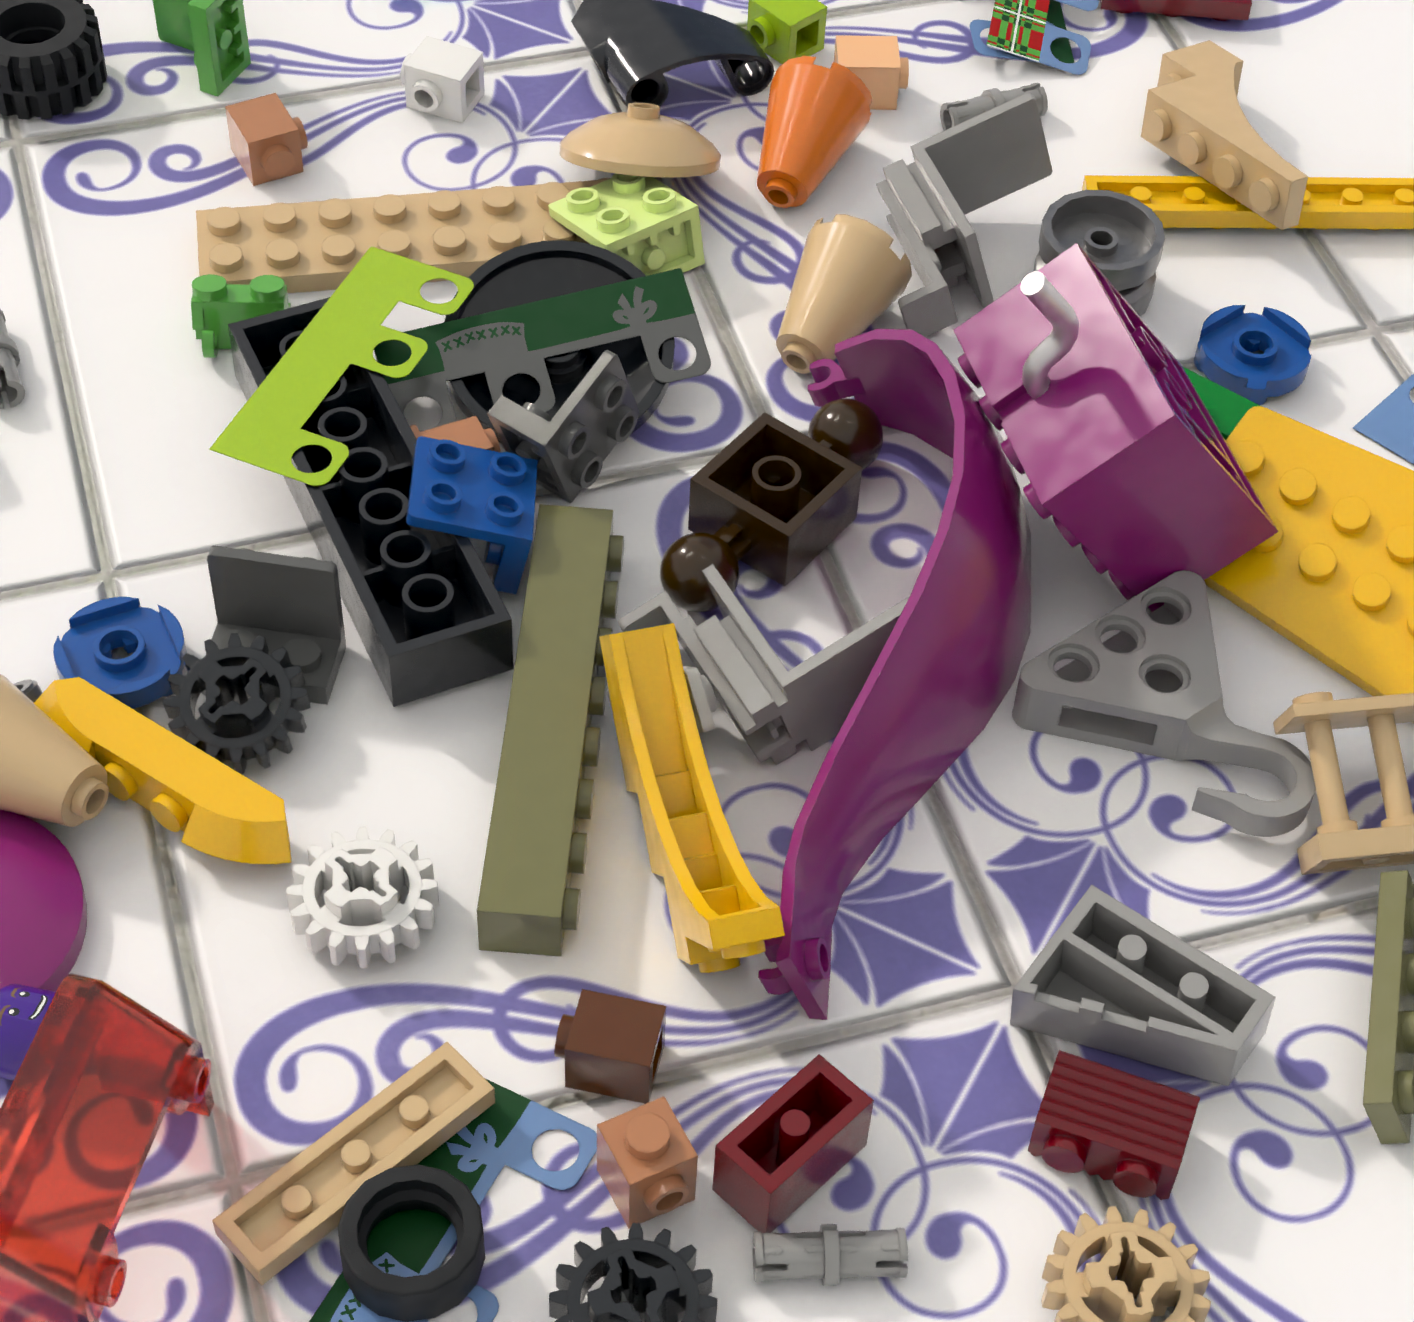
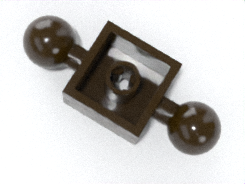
M833 400L822 406L815 413L809 424L806 436L764 412L690 479L688 530L693 533L682 536L674 541L664 553L660 565L661 584L671 600L679 607L692 612H707L718 608L719 606L702 570L712 564L733 593L739 581V560L784 587L791 582L857 518L862 470L869 467L876 460L883 444V429L876 413L869 406L858 400Z

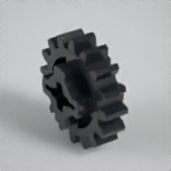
M231 633L228 648L220 650L211 639L204 641L207 655L199 660L197 657L186 653L182 659L188 671L187 675L170 674L168 678L171 690L176 695L163 699L166 713L169 718L173 719L168 723L170 731L222 763L225 760L232 761L235 771L242 775L246 770L247 760L256 758L264 769L270 767L271 763L268 752L273 748H277L279 751L289 754L293 748L287 733L289 731L304 733L307 728L304 716L299 712L310 708L307 689L301 688L306 683L300 665L290 666L291 661L288 651L283 646L274 650L269 655V649L263 636L258 635L250 647H243L238 633ZM278 687L280 690V702L274 715L270 711L269 705L276 699L274 690ZM202 693L206 697V702L198 708L200 717L196 720L195 707L198 697Z
M632 1223L628 1239L617 1240L614 1232L609 1227L601 1229L600 1248L594 1250L589 1245L579 1241L574 1245V1263L576 1267L565 1264L558 1265L556 1269V1287L559 1290L549 1293V1317L558 1319L555 1322H642L639 1313H645V1322H678V1313L684 1312L681 1322H716L717 1298L709 1296L712 1292L713 1274L710 1269L693 1271L696 1266L697 1249L692 1244L680 1249L676 1253L670 1250V1230L664 1228L654 1241L643 1240L641 1224ZM601 1277L604 1278V1281L600 1288L588 1292V1290L597 1280H599ZM622 1292L625 1294L627 1302H621ZM587 1294V1302L583 1303L585 1295Z

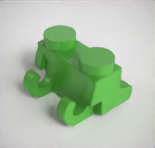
M214 274L202 275L192 281V328L196 331V339H201L204 358H217L219 349H231L228 324L291 308V303H288L287 285H285L282 278L275 275L258 276L251 280L250 285L227 284L225 278Z

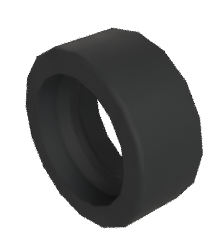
M417 1164L389 1168L366 1180L347 1200L338 1224L339 1247L344 1278L356 1299L379 1316L404 1322L436 1318L458 1306L478 1283L485 1260L481 1208L467 1185L445 1170ZM415 1209L439 1213L453 1224L456 1229L458 1242L453 1256L445 1265L426 1275L401 1277L384 1273L373 1265L368 1256L367 1240L369 1234L380 1221L397 1212Z

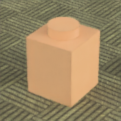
M836 35L834 62L845 66L863 81L871 93L872 103L870 109L896 110L898 90L907 89L909 78L908 57H900L897 36Z

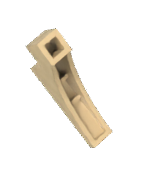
M1210 40L1162 54L1157 87L1148 89L1141 137L1279 229L1284 230L1298 225L1308 176L1284 160L1264 142L1244 115L1237 99L1244 61Z

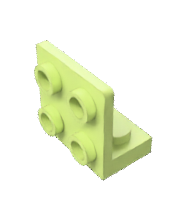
M613 174L612 178L591 187L574 189L565 198L548 205L551 218L591 245L609 250L631 262L646 276L681 268L682 272L685 273L705 264L698 205L654 177Z

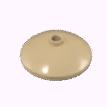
M629 103L627 112L601 115L570 131L561 140L559 152L564 160L581 167L622 175L662 178L694 177L711 174L719 170L721 155L713 143L687 123L660 115V106L649 103Z

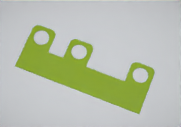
M371 246L209 450L308 485L321 486L328 483L347 459L349 449L343 443L301 429L350 364L392 378H402L412 372L428 349L427 343L421 338L381 325L399 301L439 315H450L459 309L473 290L474 284L472 280L465 276ZM446 279L457 286L458 293L453 300L436 304L426 301L421 296L420 289L423 284L430 280ZM398 340L410 347L411 356L401 365L385 366L374 359L373 350L384 341ZM319 445L329 450L332 455V461L326 469L320 472L305 473L293 466L292 456L301 447Z

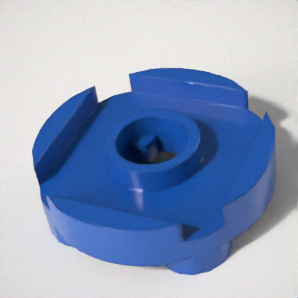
M1232 305L1219 309L1212 313L1202 326L1194 357V365L1200 372L1204 373L1211 381L1258 405L1264 404L1268 397L1282 396L1295 390L1302 384L1311 359L1309 353L1311 340L1308 332L1298 321L1284 312L1264 307L1262 315L1244 313L1245 305ZM1259 350L1264 352V354L1251 353Z
M113 597L89 604L77 611L69 619L70 629L63 635L61 641L59 636H57L54 643L53 655L59 680L80 677L132 709L150 704L161 697L171 696L174 693L171 690L168 678L170 674L183 675L182 672L185 666L182 657L187 652L182 627L178 619L168 609L158 605L159 612L151 608L141 607L139 598ZM124 647L127 653H133L123 659H111L112 650L115 648Z

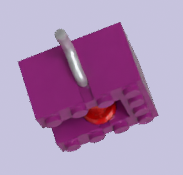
M1077 243L1036 272L1029 273L1022 282L953 330L964 351V354L957 358L962 370L977 388L982 386L986 394L979 399L982 410L995 428L999 431L1004 429L1008 437L1001 443L1003 452L1013 467L1021 475L1026 473L1030 481L1028 485L1023 487L1028 501L1044 520L1053 515L1052 518L1056 527L1068 544L1073 548L1080 544L1087 559L1098 573L1103 574L1108 571L1114 585L1126 600H1130L1177 571H1191L1200 575L1205 580L1279 532L1182 365ZM1164 602L1153 603L1147 608L1153 612L1163 606Z

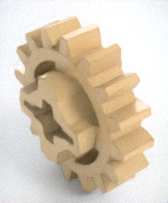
M1111 1206L1107 1209L1102 1225H1098L1092 1217L1084 1213L1079 1216L1074 1234L1061 1230L1057 1235L1053 1249L1054 1254L1047 1256L1042 1274V1279L1049 1283L1045 1286L1041 1302L1043 1308L1059 1310L1054 1322H1151L1152 1317L1164 1316L1167 1307L1174 1306L1173 1313L1163 1322H1204L1211 1305V1301L1203 1297L1210 1281L1209 1271L1190 1269L1193 1266L1199 1249L1195 1244H1187L1177 1248L1171 1242L1176 1229V1225L1169 1222L1158 1231H1155L1148 1227L1149 1218L1146 1210L1139 1209L1133 1223L1122 1221L1121 1214L1116 1206ZM1100 1253V1262L1086 1263L1084 1271L1077 1272L1086 1260Z

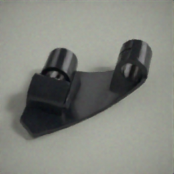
M583 0L571 20L607 84L610 82L613 84L627 108L629 103H649L662 106L669 92L668 83L663 73L687 64L714 60L733 89L743 96H751L761 92L769 85L774 75L772 62L749 31L717 16L689 7L656 0Z

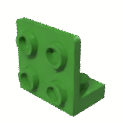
M153 0L159 39L194 51V63L197 67L200 91L218 97L251 64L243 0Z

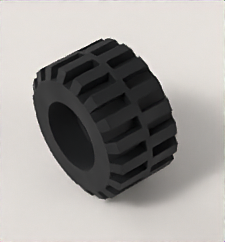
M0 0V114L5 116L17 115L18 119L30 120L32 117H41L42 120L50 119L58 114H70L74 112V108L85 107L91 103V97L98 96L101 93L103 83L107 80L99 24L94 9L89 4H83V0Z

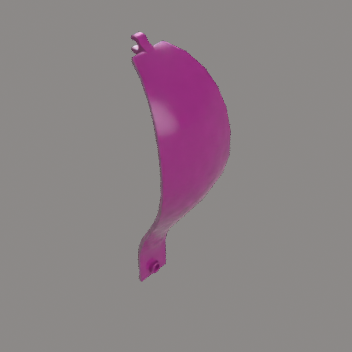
M875 329L835 344V356L839 365L832 359H821L811 363L809 366L815 383L808 385V392L815 406L822 407L833 400L854 396L855 400L866 404L876 413L882 426L913 434L953 458V476L938 530L912 593L861 692L831 745L794 825L782 876L780 911L785 936L764 940L766 949L764 953L769 962H776L778 967L759 970V980L767 993L781 995L793 991L809 1019L827 1020L832 925L843 892L882 839L984 730L1016 679L1030 636L1031 532L1013 466L1001 447V443L1004 440L999 430L995 428L982 410L978 395L935 342L911 329Z

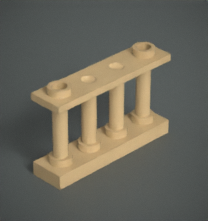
M1314 692L1294 698L1292 700L1293 704L1273 722L1275 735L1305 732L1323 824L1316 828L1317 834L1297 849L1301 874L1414 864V813L1396 729L1397 723L1414 722V693L1333 700L1332 693ZM1369 727L1387 818L1380 822V828L1359 830L1357 821L1349 819L1332 729Z

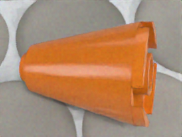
M802 56L788 59L778 67L772 79L757 186L765 199L776 207H798L804 204L869 123L871 116L870 105L872 103L871 93L863 81L843 65L833 62L829 69L814 65L816 57Z

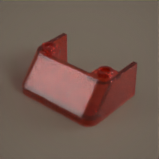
M73 973L63 979L0 1108V1322H99L104 1306L111 1308L116 1304L125 1283L127 1264L124 1259L118 1258V1246L114 1232L165 1113L182 1115L185 1111L210 1116L214 1106L209 1081L211 1061L204 1058L201 1043L103 980Z

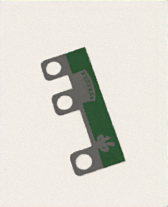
M678 268L405 331L403 333L423 339L427 343L428 349L409 375L402 378H392L383 375L403 414L406 405L415 398L429 397L437 401L442 409V418L438 425L435 426L439 427L457 421L446 383L449 380L485 372L493 404H495L499 397L503 395L502 388L509 377L516 374H527L534 377L540 385V396L534 405L547 412L555 404V395L544 358L641 336L652 375L662 383H671L703 375L710 369L711 359L682 269ZM681 337L693 344L696 350V359L690 367L684 370H671L661 363L658 352L661 344L667 339ZM398 340L384 341L374 348L377 362L385 366L401 365L411 356L410 347Z

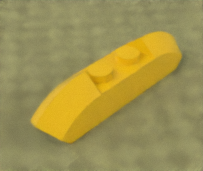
M80 677L54 680L34 702L105 768L107 772V785L109 792L113 796L123 801H127L129 798L149 810L163 827L172 832L182 830L184 832L181 840L182 843L205 854L235 862L250 864H282L292 862L285 806L282 798Z

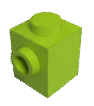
M749 0L747 31L755 38L762 50L780 64L785 63L788 59L811 56L824 49L827 6L818 0Z

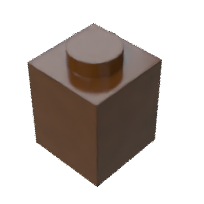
M582 989L575 1015L563 1014L555 1041L554 1056L565 1058V1087L644 1104L649 1103L665 1045L666 1006Z

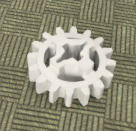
M366 826L359 827L356 833V840L347 842L338 831L331 833L332 848L325 851L321 847L312 844L307 848L309 865H293L291 871L294 885L286 888L293 931L295 935H306L307 949L312 954L328 946L331 964L338 966L347 954L357 955L360 969L368 968L371 954L379 952L389 963L395 962L396 945L402 943L407 947L416 949L420 945L418 928L432 929L435 924L434 907L439 905L438 882L434 880L433 863L430 858L419 859L418 844L413 840L404 843L399 848L396 847L393 830L387 829L379 840L369 839V832ZM405 885L409 893L405 903L402 904L399 902L401 900L400 888ZM325 889L327 891L324 893L325 905L320 908L317 904L322 890Z

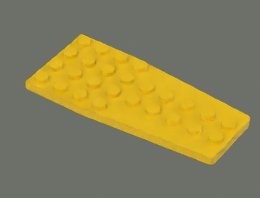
M1262 406L1250 408L1226 439V442L1279 532L1205 579V584L1370 695L1384 696L1414 693V471Z

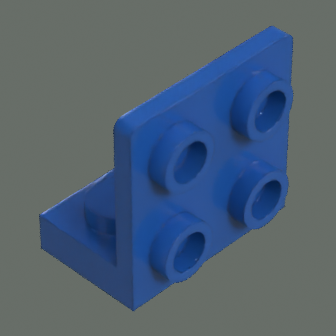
M420 436L417 438L414 450L406 523L414 527L487 541L484 563L494 565L493 584L496 590L516 595L533 541L538 460L520 457L510 452H496L458 444L451 440H438Z

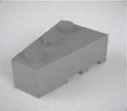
M1091 885L1013 988L1010 1025L1229 1086L1265 1035L1276 997Z

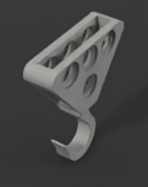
M1185 570L1169 575L1028 661L1021 668L1012 711L1013 720L1019 727L1171 760H1207L1269 772L1285 784L1289 791L1287 797L1276 801H1262L1241 793L1202 787L1197 789L1192 811L1225 822L1237 831L1259 837L1279 836L1294 830L1307 816L1316 791L1311 762L1307 756L1296 746L1284 739L1261 734L1235 725L1226 716L1223 707V695L1206 584L1200 575ZM1164 602L1163 606L1147 614L1146 608L1153 603ZM1111 630L1121 631L1102 643L1100 637L1104 633ZM1062 659H1075L1055 672L1054 665Z

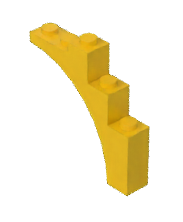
M671 623L599 636L626 790L638 793L651 871L664 877L677 956L690 965L698 964L700 973H711L736 968L741 965L740 958L765 952L764 940L785 936L780 906L766 897L751 876L723 814L697 729L675 624Z

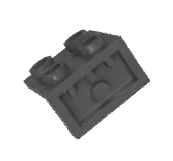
M605 350L553 418L530 402H525L523 406H520L503 395L499 397L487 415L506 452L538 460L536 484L572 503L583 488H588L596 481L601 472L603 461L616 444L625 441L631 435L637 423L639 409L618 355Z
M212 546L207 556V563L218 623L211 640L216 643L220 650L228 648L231 633H238L243 647H250L258 635L263 636L269 649V655L274 650L283 646L288 651L291 661L290 666L300 665L306 684L301 688L307 689L310 702L328 705L346 650L337 565L333 562L309 557L300 558L257 552L245 548L236 549ZM277 687L274 690L275 697L280 698V690Z

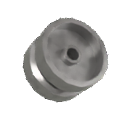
M1083 190L1064 195L1049 206L1042 219L1039 236L1040 250L1035 259L1033 272H1036L1077 243L1137 314L1141 316L1146 312L1154 291L1156 269L1161 260L1165 242L1163 224L1151 208L1131 196L1109 190Z

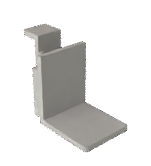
M1030 92L910 146L915 162L906 165L904 160L901 159L883 168L886 180L877 183L876 186L891 213L886 216L887 221L925 286L898 300L906 329L914 330L927 337L957 323L958 319L949 288L958 285L957 276L962 274L965 276L983 308L994 302L976 233L965 214L1052 174L1053 170L1037 101Z
M713 564L702 570L724 617L722 620L719 621L716 615L697 626L690 615L686 618L682 616L666 591L618 620L622 632L674 623L679 643L700 674L708 679L716 698L758 761L762 763L766 759L771 758L774 764L778 765L797 753L798 751L795 746L802 741H805L810 750L813 751L837 736L909 597L789 671L782 664Z

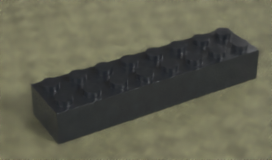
M330 297L228 324L235 377L247 401ZM350 364L301 428L345 444L349 449L347 459L333 478L321 486H312L285 476L283 477L323 561L333 562L337 565L340 596L393 707L514 669L512 618L469 537L414 527L406 523L414 450L417 439L383 375ZM319 445L301 447L292 456L293 466L305 473L320 472L326 469L332 461V455L329 450Z

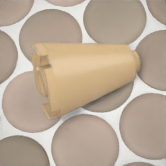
M836 214L832 222L823 223V218L816 221L808 233L776 340V346L781 354V358L790 369L798 373L807 374L810 373V364L817 360L832 359L834 361L836 359L835 344L861 335L903 294L912 277L911 263L905 253L900 260L892 249L889 248L894 239L884 230L866 220L846 214Z
M0 674V810L69 827L78 826L86 820L93 819L101 812L109 795L105 768L8 678Z

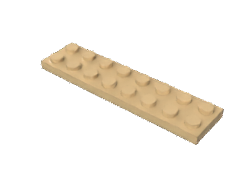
M610 178L591 181L548 182L538 185L494 186L485 189L441 190L432 193L387 194L379 197L333 198L325 201L274 203L260 206L219 207L216 209L196 210L199 276L214 274L225 278L227 284L250 285L251 280L258 276L275 275L284 280L288 293L336 290L372 246L468 278L480 266L495 256L525 244L552 240L576 241L590 244L551 218L548 205L565 198L574 189L591 187ZM433 279V280H430V281H428V282L448 281V280H446V279Z

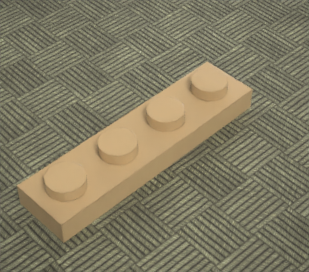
M445 1042L214 1218L212 1222L216 1235L261 1285H264L338 1227L347 1200L366 1180L389 1168L417 1165L495 1103L494 1087L454 1047Z

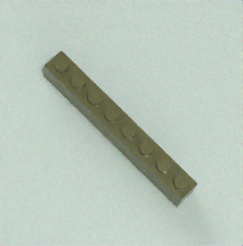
M539 505L477 906L479 950L562 956L565 929L577 930L581 890L570 888L572 873L584 874L587 833H577L579 819L591 820L594 779H584L586 766H598L601 729L600 727H591L592 715L604 716L607 677H597L598 666H604L599 636L613 634V629L603 628L604 618L616 619L619 582L609 581L610 572H622L624 536L613 535V510Z

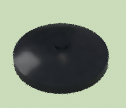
M565 240L529 243L495 256L471 274L468 278L474 284L473 290L456 312L446 315L444 322L646 275L621 256L595 245ZM641 336L544 358L555 395L554 406L546 412L551 418L558 412L605 350L618 355L637 403L639 415L633 432L651 417L661 403L669 386V383L659 382L653 377ZM674 337L664 341L658 352L661 363L673 370ZM485 372L447 381L457 405L467 418L477 416L483 429L491 428L498 442L501 443L487 415L494 404ZM516 374L509 377L502 388L503 396L520 406H523L525 402L534 404L539 398L541 391L538 381L527 374Z

